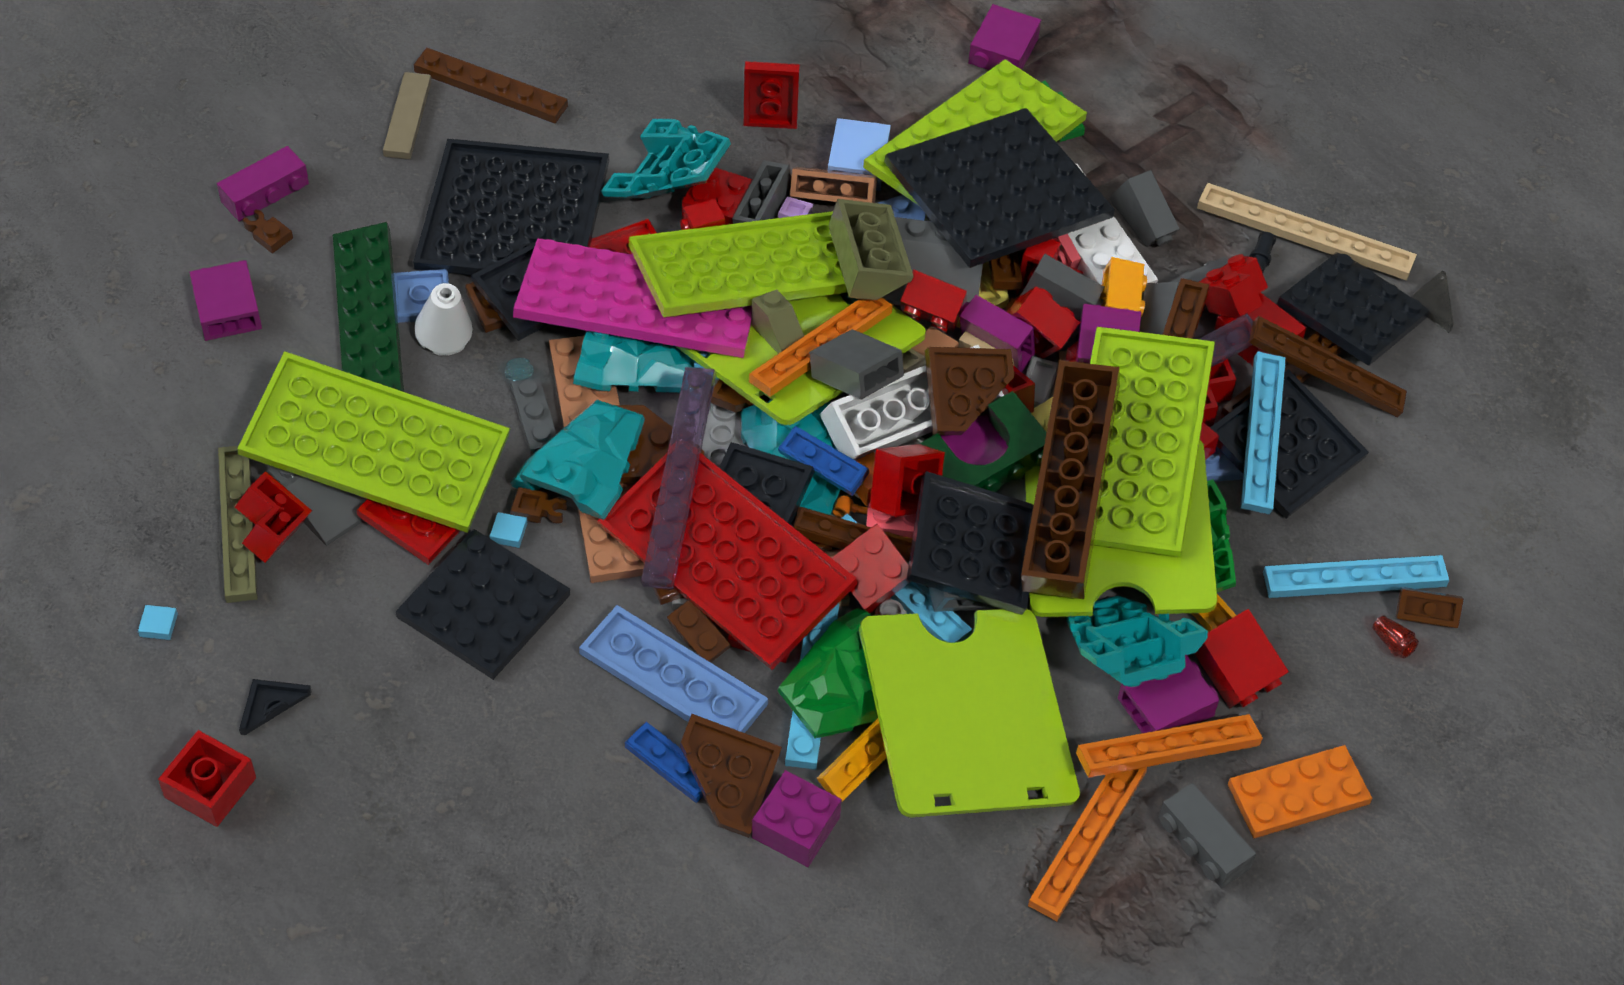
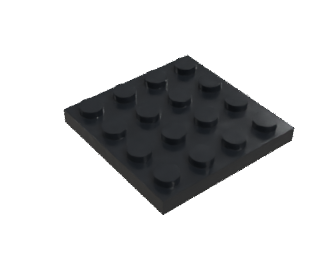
M1338 252L1279 296L1277 305L1368 366L1423 322L1430 312V309L1421 304L1420 301L1402 292L1395 285L1376 275L1372 270L1354 261L1350 256Z
M1289 369L1284 372L1273 505L1287 519L1362 461L1369 453ZM1250 398L1210 427L1219 435L1217 447L1243 474Z
M925 471L921 477L907 580L1022 615L1027 610L1029 592L1022 591L1021 573L1034 504Z
M473 529L396 610V617L494 680L570 596V588Z

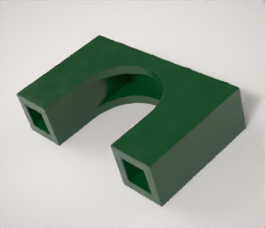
M1013 391L988 404L989 422L1008 445L1007 451L998 460L985 465L966 463L952 452L938 433L919 443L945 452L942 476L997 492L1002 485L1011 480H1018L1028 470L1041 466L1047 432Z

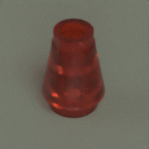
M1385 615L1379 617L1374 622L1372 629L1394 656L1406 658L1417 648L1419 641L1415 638L1413 631L1387 618Z

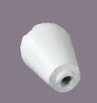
M448 283L437 285L432 290L415 322V336L419 344L424 349L426 347L432 350L433 354L453 355L461 352L472 337V322L459 290L454 285Z

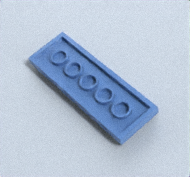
M618 605L614 607L579 647L580 655L689 722L691 714L745 733L768 705L767 697Z

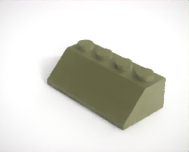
M837 199L828 226L849 297L860 300H878L911 282L914 276L891 205Z

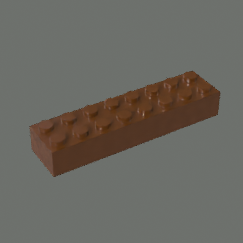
M1059 360L1021 573L1022 591L1077 599L1085 598L1120 387V367Z

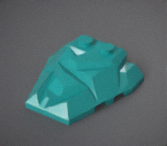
M652 119L640 136L648 151V155L635 173H614L601 192L604 197L644 199L671 193L675 189L705 184L721 158L727 152L731 142L729 138L707 130L699 133L696 126L689 125L688 129L682 127L680 121L676 119Z
M587 331L583 339L581 355L577 363L573 384L600 391H611V385H629V391L638 392L639 386H653L656 392L693 393L699 374L694 372V363L696 361L676 346Z
M827 402L792 425L780 424L756 405L744 408L741 412V439L743 444H747L748 447L789 459L780 454L778 448L794 426H797L836 449L819 415L831 402ZM814 474L800 507L831 515L841 489Z
M596 400L530 456L510 484L517 489L521 487L537 491L543 487L573 499L581 512L604 520L621 495L623 488L620 485L623 473H628L630 464L627 459L630 451L636 449L645 418L642 414Z
M1120 596L1096 601L1093 608V616H1065L1081 655L1128 687L1139 686L1141 682L1152 679H1166L1169 675L1182 672L1185 668V655L1196 653L1208 638V630L1190 619L1182 618L1173 622L1169 620V614H1159V617L1147 613V605Z

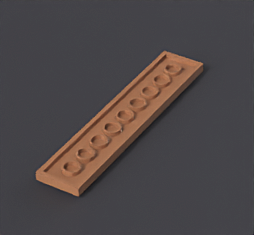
M585 336L549 340L563 427H566L596 400L612 405H620L616 385H611V391H600L573 384ZM620 484L623 489L619 499L634 484ZM578 508L591 583L651 575V569L599 526L597 521L599 518L583 513Z

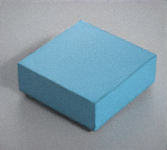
M498 512L490 533V539L501 545L520 548L527 527V518Z
M145 605L138 629L139 636L171 640L178 616L177 609Z

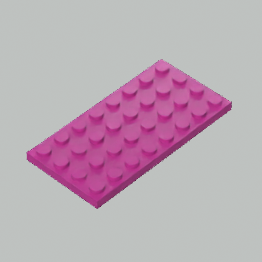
M537 238L513 309V318L744 358L752 323V305L663 317L633 254Z

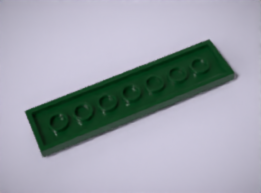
M387 222L333 234L342 371L404 392L389 225Z

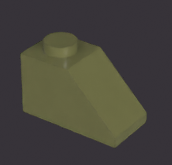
M777 289L752 299V326L778 354L804 337L793 306Z

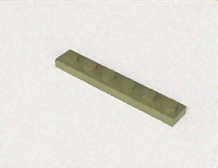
M238 446L218 448L226 603L258 599L256 556L242 544L253 529L254 523L235 508L238 501L252 485L250 458L238 455Z

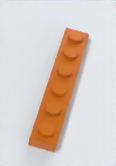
M882 297L878 300L858 299L749 373V382L771 397L811 369L810 351L851 329L864 333L892 314L893 305Z
M1250 714L1081 744L1078 745L1076 754L1088 778L1257 747L1260 746L1263 737Z
M1147 767L1105 775L1028 903L1029 907L1056 922L1058 921L1145 776Z

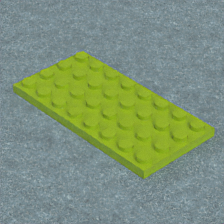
M1005 59L864 159L863 168L917 204L884 163L885 154L1024 108L1031 112L1057 142L1084 122L1087 112Z
M833 211L629 237L628 246L663 317L751 306L753 298L776 289L787 301L847 293L828 226Z
M1097 327L1090 364L1120 367V387L1093 545L1181 557L1215 341Z
M284 351L237 451L238 455L468 533L507 441L510 428Z

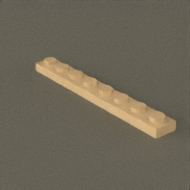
M1207 183L1197 206L1200 210L1264 232H1270L1273 235L1334 255L1336 252L1346 254L1363 266L1406 281L1417 256L1415 253Z

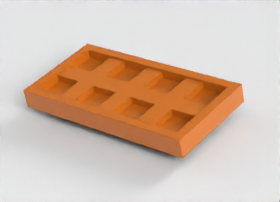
M1345 745L1232 777L1227 784L1253 839L1366 806L1372 800V796Z

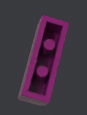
M286 146L217 183L221 203L239 222L243 218L253 215L254 210H261L272 203H276L283 197L300 190L309 184L306 165L289 146Z

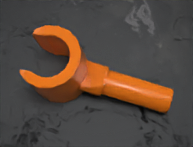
M843 495L838 498L833 514L838 518L849 514L850 511L867 515L868 507L854 504L850 497Z

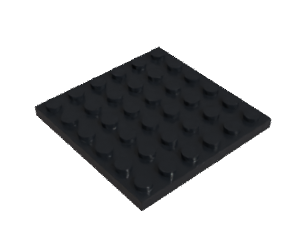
M1027 108L885 154L884 163L969 268L1108 220L1114 216L1115 209Z
M447 139L413 261L414 269H445L448 273L472 275L537 241V238L590 247L602 196L601 190L604 187L608 170L609 153Z

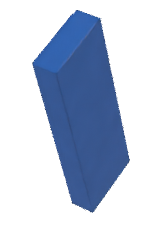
M794 426L778 448L779 453L790 460L813 466L814 474L851 496L854 495L869 474L867 467L797 426Z
M645 722L625 742L627 750L692 801L697 803L703 797L702 791L681 748L648 722Z

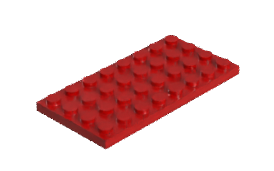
M683 438L614 504L604 520L600 518L597 520L601 528L655 573L659 574L662 579L692 602L771 670L858 584L855 576Z

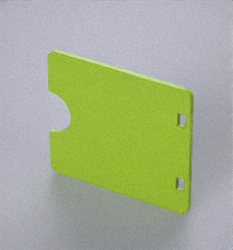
M840 294L788 300L793 306L804 336L850 306L842 299ZM892 306V314L863 334L901 349L902 354L924 341L926 330L924 326ZM752 323L744 358L708 352L710 356L705 358L698 353L700 350L676 346L783 425H792L843 393L839 389L812 378L810 369L769 397L772 399L770 403L762 400L760 397L765 393L749 382V373L778 353L757 332Z
M1201 440L1199 441L1181 557L1093 545L1085 598L1077 599L1029 592L1030 609L1034 615L1039 617L1093 616L1094 604L1099 596L1105 591L1119 586L1132 587L1144 593L1152 602L1155 614L1208 613L1215 609L1217 605V590L1205 453ZM1036 466L1025 473L1026 502L1034 504L1041 466Z
M1004 609L977 610L974 613L975 626L972 635L966 640L957 643L945 642L930 634L923 626L918 613L876 615L863 619L859 626L897 807L901 814L913 818L1069 806L1076 802L1080 796V790L1037 619L1032 611L1027 609L1021 615ZM1042 790L1044 798L1028 799L1027 791ZM949 796L951 805L935 806L934 797Z

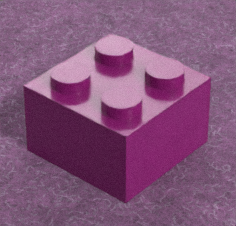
M785 770L752 819V838L809 867L840 819L842 799Z

